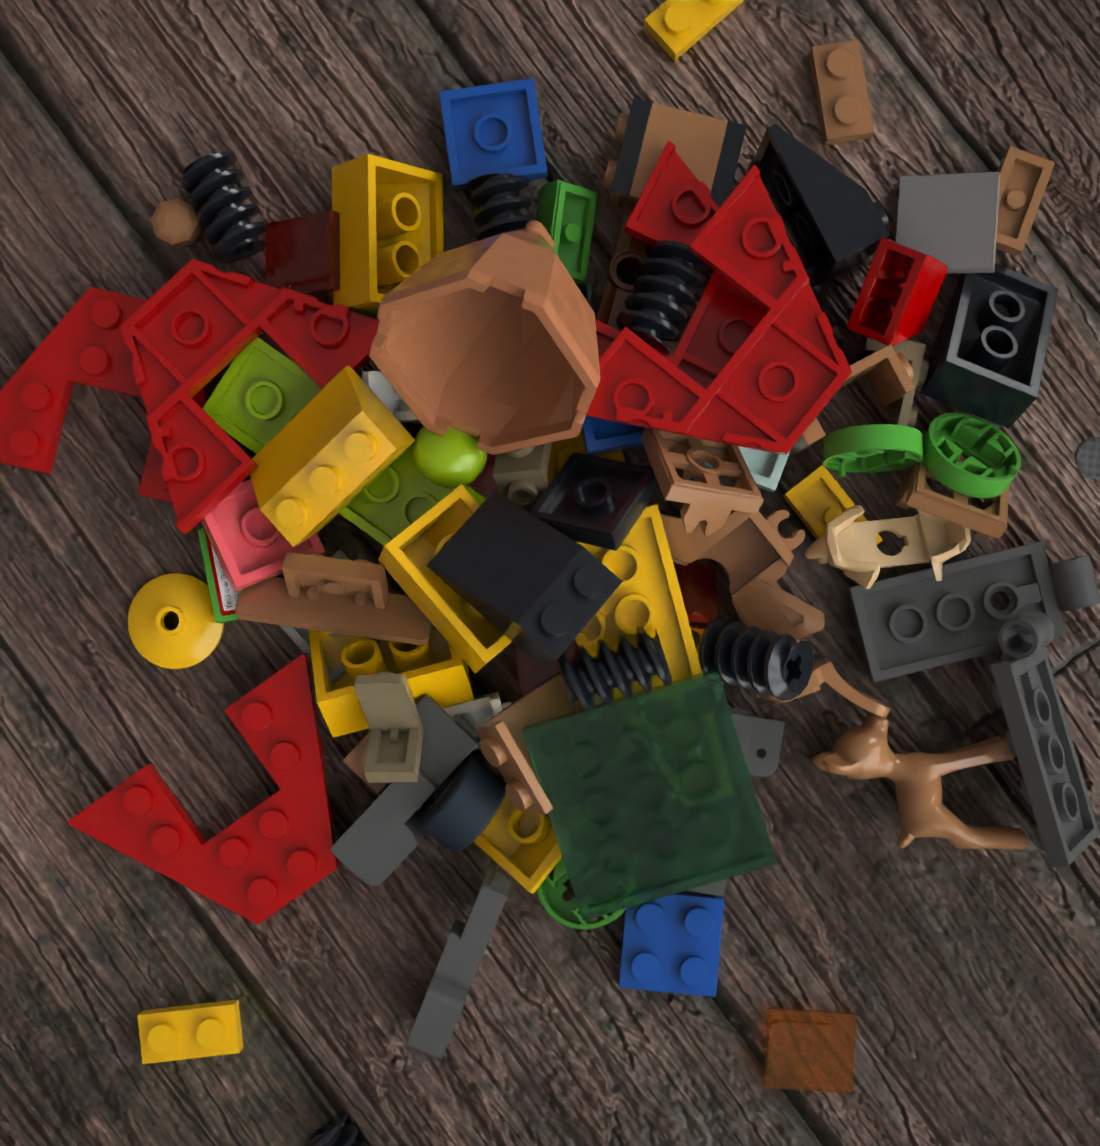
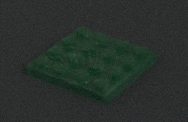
M717 668L673 681L670 686L663 684L653 687L652 692L646 693L644 690L633 693V697L630 699H626L624 696L614 699L613 704L609 706L605 703L594 705V710L590 712L580 709L523 727L522 733L538 782L553 806V809L548 812L583 920L777 864Z

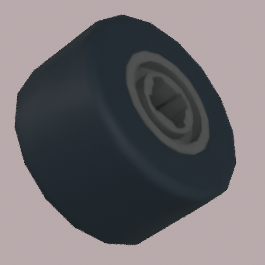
M468 755L423 803L417 817L418 826L450 851H462L490 823L505 797V786L507 784L503 778L473 755Z

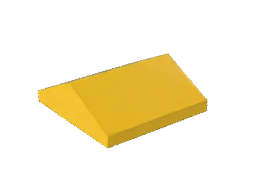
M565 788L549 799L553 809L547 814H524L523 811L517 809L505 793V797L494 817L482 833L473 841L532 894L535 893L594 816Z

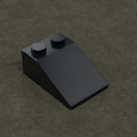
M777 124L766 129L753 161L759 168L760 175L807 266L816 267L817 271L812 274L816 283L822 284L869 260L877 250L881 237L888 238L890 235L887 230L889 228V220L882 205L877 201L873 202L866 189Z
M996 263L994 273H961L929 355L928 373L920 393L1009 429L1038 398L1058 289Z
M496 491L491 493L427 564L431 571L542 669L560 657L623 582L582 545Z

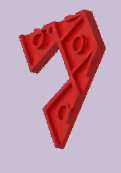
M670 141L667 142L624 233L651 246L657 241L664 240L691 245L720 208L711 198L709 188L703 181L699 182L676 153V146ZM712 268L711 270H705V272L712 276L673 356L654 348L705 389L709 387L768 313ZM595 319L600 359L621 331Z
M753 165L691 243L689 251L768 313L707 389L703 388L625 326L599 359L601 379L586 417L786 455L851 375L852 370L843 351L837 345L830 322L825 312H822L809 284L810 279L795 247L790 243L784 230L783 220L780 214H777L757 166Z
M192 259L120 325L125 345L131 355V366L136 384L140 387L146 408V419L153 444L158 451L161 461L163 479L167 483L178 522H176V525L181 532L186 535L258 467L192 397L262 332L322 390L345 366L349 365L357 373L371 360L369 354L371 344L377 333L378 319L352 312L348 307L339 304L330 305L320 302L316 297L284 287L278 289L254 281L252 277L217 270L213 265Z
M90 287L0 390V463L51 475L73 383L143 399L140 387L136 384L131 366V355L125 345L120 325L147 300ZM204 387L192 397L201 408L207 402ZM151 438L138 495L172 503L167 483L164 481L161 472L162 465L159 454Z
M303 653L224 710L278 785L279 791L206 841L152 763H150L67 821L69 825L256 924H260L331 874L340 866V860L331 852V847L336 842L333 833L334 819L332 806L329 804L325 779L326 765L322 738L318 731L317 704H314L308 663L310 662V657L308 653Z

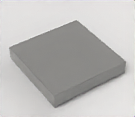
M981 172L900 176L896 242L930 255L947 265L946 274L994 273L1000 173Z

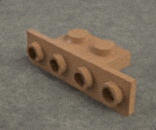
M287 552L282 565L284 579L272 577L242 589L235 608L236 617L240 620L416 645H426L428 643L433 625L409 596L389 593L384 565L374 564L364 559L351 561L330 558L318 553L300 554Z

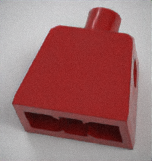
M881 237L847 328L887 346L890 344L894 346L920 333L925 327L947 273L948 266L930 255Z

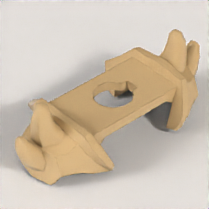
M855 505L847 508L844 513L827 523L824 536L808 547L805 556L807 559H818L820 564L828 562L830 566L843 569L845 576L854 580L865 589L871 588L879 575L880 568L931 563L936 581H942V563L966 550L971 541L969 528L918 510V515L912 517L854 522L856 518L865 512L862 506ZM883 531H890L898 538H904L905 546L901 548L900 553L897 555H886L876 545L877 534Z

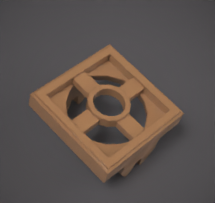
M648 428L644 429L640 439L664 499L684 503L680 513L686 533H692L698 526V523L702 521L701 528L704 536H710L725 525L732 510L757 514L764 500L738 446ZM705 462H707L711 466H713L714 469L704 468L703 465ZM676 468H679V476L676 472ZM697 476L701 482L690 481L689 479ZM719 476L730 477L733 480L734 487L721 486L718 479Z
M961 454L958 461L963 463L968 457ZM922 462L907 468L897 490L899 497L895 506L905 510L913 507L975 530L974 535L983 539H987L990 536L996 539L1001 538L1007 529L1009 487L1003 494L997 497L984 498L985 500L979 509L968 505V498L973 497L958 493L946 486L945 488L951 492V498L933 492L925 477L938 480L930 474Z

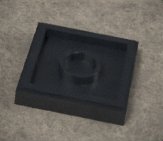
M573 452L529 513L576 542L617 551L660 486L652 467Z

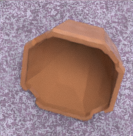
M529 221L525 229L498 234L440 253L384 295L378 309L377 319H379V324L369 354L375 365L427 430L444 436L451 427L479 438L477 449L492 455L578 437L601 379L595 313L555 253V243L544 225L539 221Z

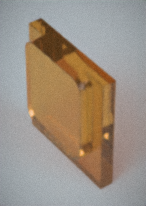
M768 1007L764 1087L852 1093L856 1014L854 1012Z

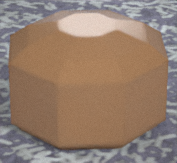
M179 198L159 203L151 217L156 237L176 250L194 245L203 229L197 219L198 211L192 205Z

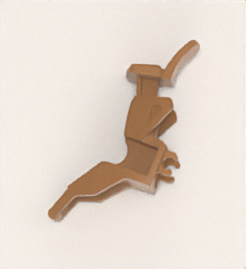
M778 510L767 518H764L759 511L757 514L734 511L729 515L725 525L710 536H704L701 528L702 522L698 523V526L692 533H686L682 518L661 514L673 562L687 566V563L691 564L698 559L704 558L719 562L729 575V592L732 596L730 599L745 626H757L762 631L773 630L779 635L790 634L796 639L797 643L800 642V639L824 628V613L782 590L776 583L786 572L794 558L791 551L805 539V531L794 530L787 538L779 535L778 524L783 519L789 517V511ZM827 657L813 663L808 685L800 695L794 698L797 699L820 690V684L826 682L843 697L873 714L887 718L891 710L888 705L848 684L838 674ZM761 694L762 699L768 700L769 704L772 705L791 701H783L772 695L765 696Z

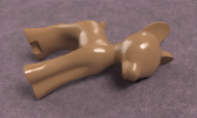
M870 714L863 724L843 732L836 739L832 751L812 757L813 763L822 771L855 780L886 777L893 781L896 788L898 818L902 828L897 840L899 848H905L914 838L933 837L946 839L959 849H1027L1026 836L1019 827L1012 828L1011 825L976 827L966 825L942 804L941 776L965 768L1014 760L1015 756L1009 750L1006 737L1001 738V736L997 735L982 742L939 753H893L887 740L888 720L876 714Z

